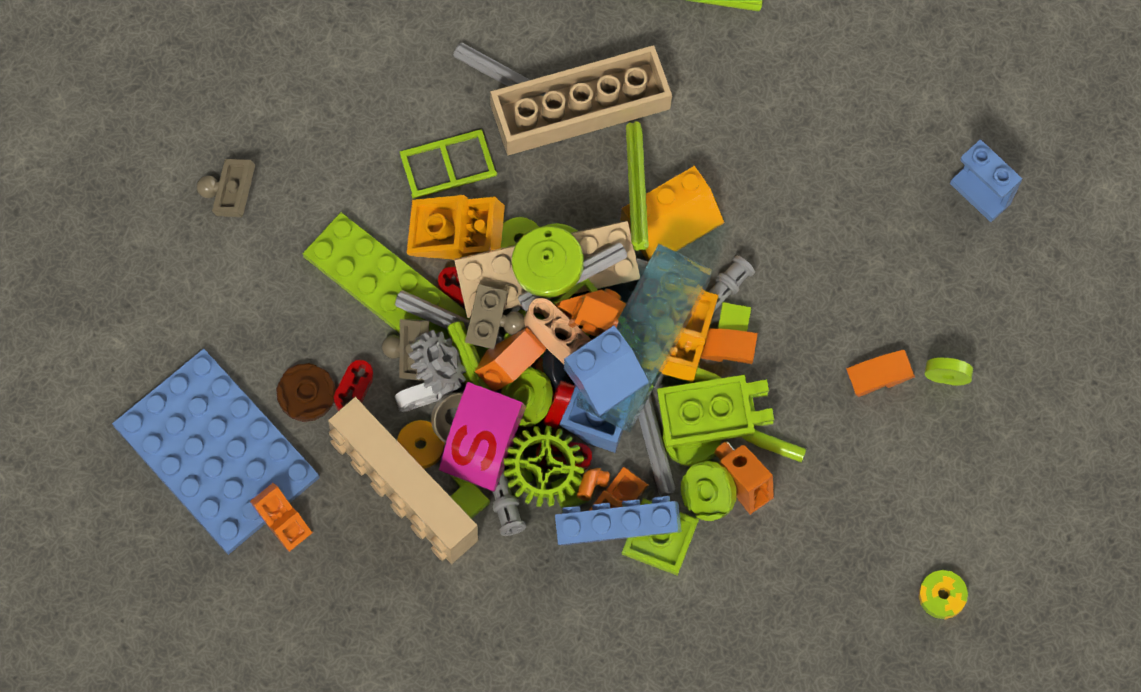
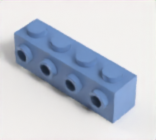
M670 496L652 498V504L640 505V500L622 501V507L610 508V503L594 504L591 511L582 512L580 506L562 508L563 514L555 515L558 545L682 532L679 503L676 501L670 502Z

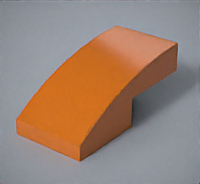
M709 328L701 359L723 362V359L752 364L758 333Z
M905 350L885 354L846 368L855 394L858 397L885 386L890 388L915 378Z
M623 467L607 490L601 493L594 504L610 503V508L622 507V501L638 500L649 485L628 468Z
M274 483L250 501L267 526L289 552L312 534V531L300 514L291 506L279 487Z

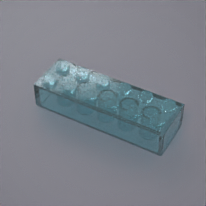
M658 244L623 309L617 325L618 331L632 348L649 384L600 417L581 392L577 396V407L629 433L631 432L710 282L712 269Z

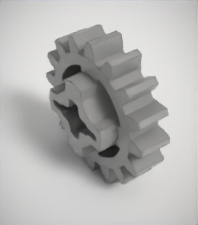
M431 330L417 337L415 342L410 345L413 352L409 353V357L415 361L411 368L417 369L418 374L416 378L424 380L425 388L432 386L434 394L440 391L442 395H445L461 387L460 383L466 380L462 375L466 370L461 365L462 361L457 349L451 345V337L445 340L443 332L436 334L434 330Z

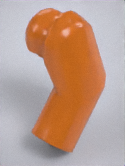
M598 467L587 470L581 479L577 497L584 501L591 500L594 488L597 485L601 487L608 486L610 473L602 471Z

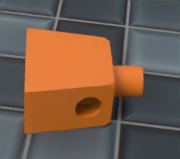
M724 442L716 448L714 453L720 459V465L725 467L733 477L737 499L750 515L774 498L773 475L745 445L734 449L729 442Z

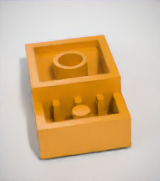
M465 195L412 200L407 254L416 257L454 260L460 257L500 249L505 205L496 197L468 199Z
M662 279L639 352L638 362L641 368L694 382L719 295Z

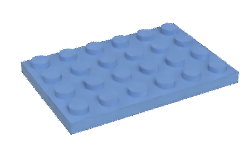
M205 349L201 350L112 423L113 427L227 555L266 524L250 503L254 497L274 483L279 487L288 502L291 503L320 478L319 474Z

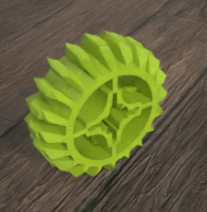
M535 426L533 428V437L527 430H524L522 432L524 442L518 437L513 439V443L518 449L508 448L507 452L513 458H505L503 463L506 466H512V469L505 470L503 474L505 477L514 476V479L507 485L509 488L515 485L520 487L515 493L516 497L521 496L523 492L527 493L528 495L525 498V503L527 504L531 502L533 496L537 497V507L542 506L543 498H546L549 507L553 506L555 502L554 496H556L560 503H563L566 500L563 491L572 496L575 490L570 484L575 486L581 484V480L575 477L574 474H583L584 468L577 467L575 464L583 462L584 458L583 456H573L580 447L579 445H574L571 448L568 446L573 439L570 435L564 441L561 440L560 436L563 432L561 429H558L555 436H552L551 426H546L544 435H541L540 428ZM542 443L538 457L520 459L522 452L526 448ZM551 445L562 452L567 465L553 458ZM545 456L546 465L551 466L552 470L548 469L542 479L541 467L536 466L535 463L539 464ZM520 468L535 475L537 488L526 482ZM560 473L567 474L560 486L546 490L549 476L559 475Z

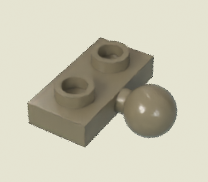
M225 159L219 182L215 177L209 175L199 179L197 183L198 193L204 198L215 197L212 212L216 216L243 217L255 164L251 160Z
M478 284L465 343L494 349L499 326L504 327L505 331L510 335H514L525 328L524 315L521 313L511 312L507 315H502L508 291Z
M400 319V337L391 335L383 341L382 351L385 356L391 359L400 357L399 378L423 380L422 378H416L418 374L417 369L411 368L415 361L409 357V353L413 352L410 345L415 342V339L425 332H429V321Z

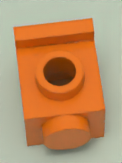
M585 295L579 298L568 326L574 328L582 325V331L597 337L614 325L617 328L619 320L615 318L619 310Z

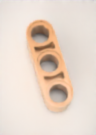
M537 298L533 300L524 316L525 328L527 327L563 364L566 357L592 340L578 326L574 328L568 326L570 319L548 299ZM533 313H540L545 319H538ZM555 333L563 334L567 340L559 339Z

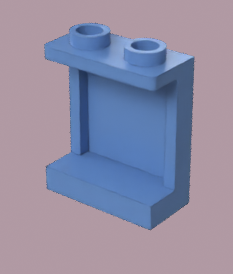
M980 139L962 155L960 160L965 166L951 180L950 184L984 217L992 222L1011 205L1022 178Z

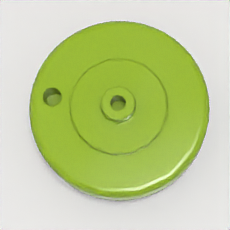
M543 226L527 232L517 242L512 253V269L516 280L524 290L538 297L550 298L568 292L577 284L583 273L584 257L579 242L571 233L559 227Z

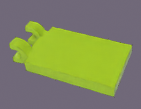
M745 375L658 388L657 395L666 448L754 435V426L772 425L774 421L772 408L755 411L753 397L768 396L769 387L767 379L746 383Z

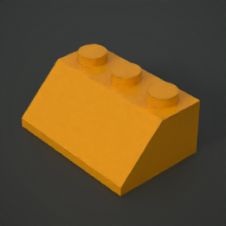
M695 166L646 193L649 246L646 250L641 249V252L648 262L650 259H655L659 262L724 224L711 188ZM629 203L621 208L620 221H628L631 233Z

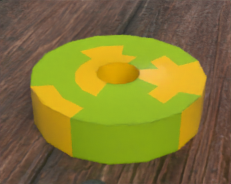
M939 570L932 572L924 579L919 589L921 606L926 613L934 618H953L962 611L967 603L968 591L966 584L960 576L952 571ZM945 590L948 593V598H940L938 591Z

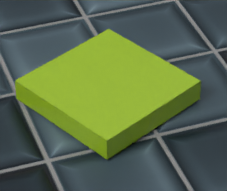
M643 498L641 505L652 504V501ZM680 512L682 532L627 538L622 555L678 576L699 519Z

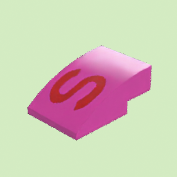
M467 382L450 428L439 471L495 492L505 468L504 459L509 458L508 448L514 446L513 439L517 437L515 434L526 409L524 403Z

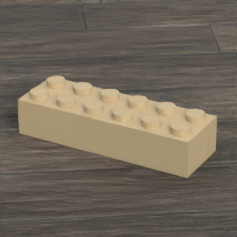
M654 45L490 91V106L507 156L669 110L672 100V93Z
M620 221L571 232L581 246L584 260L618 242L623 245L627 252L625 259L588 278L597 289L641 279L635 251L631 242L628 221ZM515 245L454 259L467 318L471 317L478 284L508 291L503 310L521 306L518 296L526 292V290L520 286L512 269V253ZM583 285L574 294L589 290ZM562 295L556 296V297H552V298H550V299L559 298V297H561Z
M356 397L328 420L330 426L329 435L333 439L330 442L341 455L346 452L351 457V465L361 476L366 473L372 480L370 485L381 497L386 494L393 502L390 506L401 518L406 516L412 522L411 529L420 539L426 537L432 543L431 550L441 561L447 559L453 564L478 541V525Z

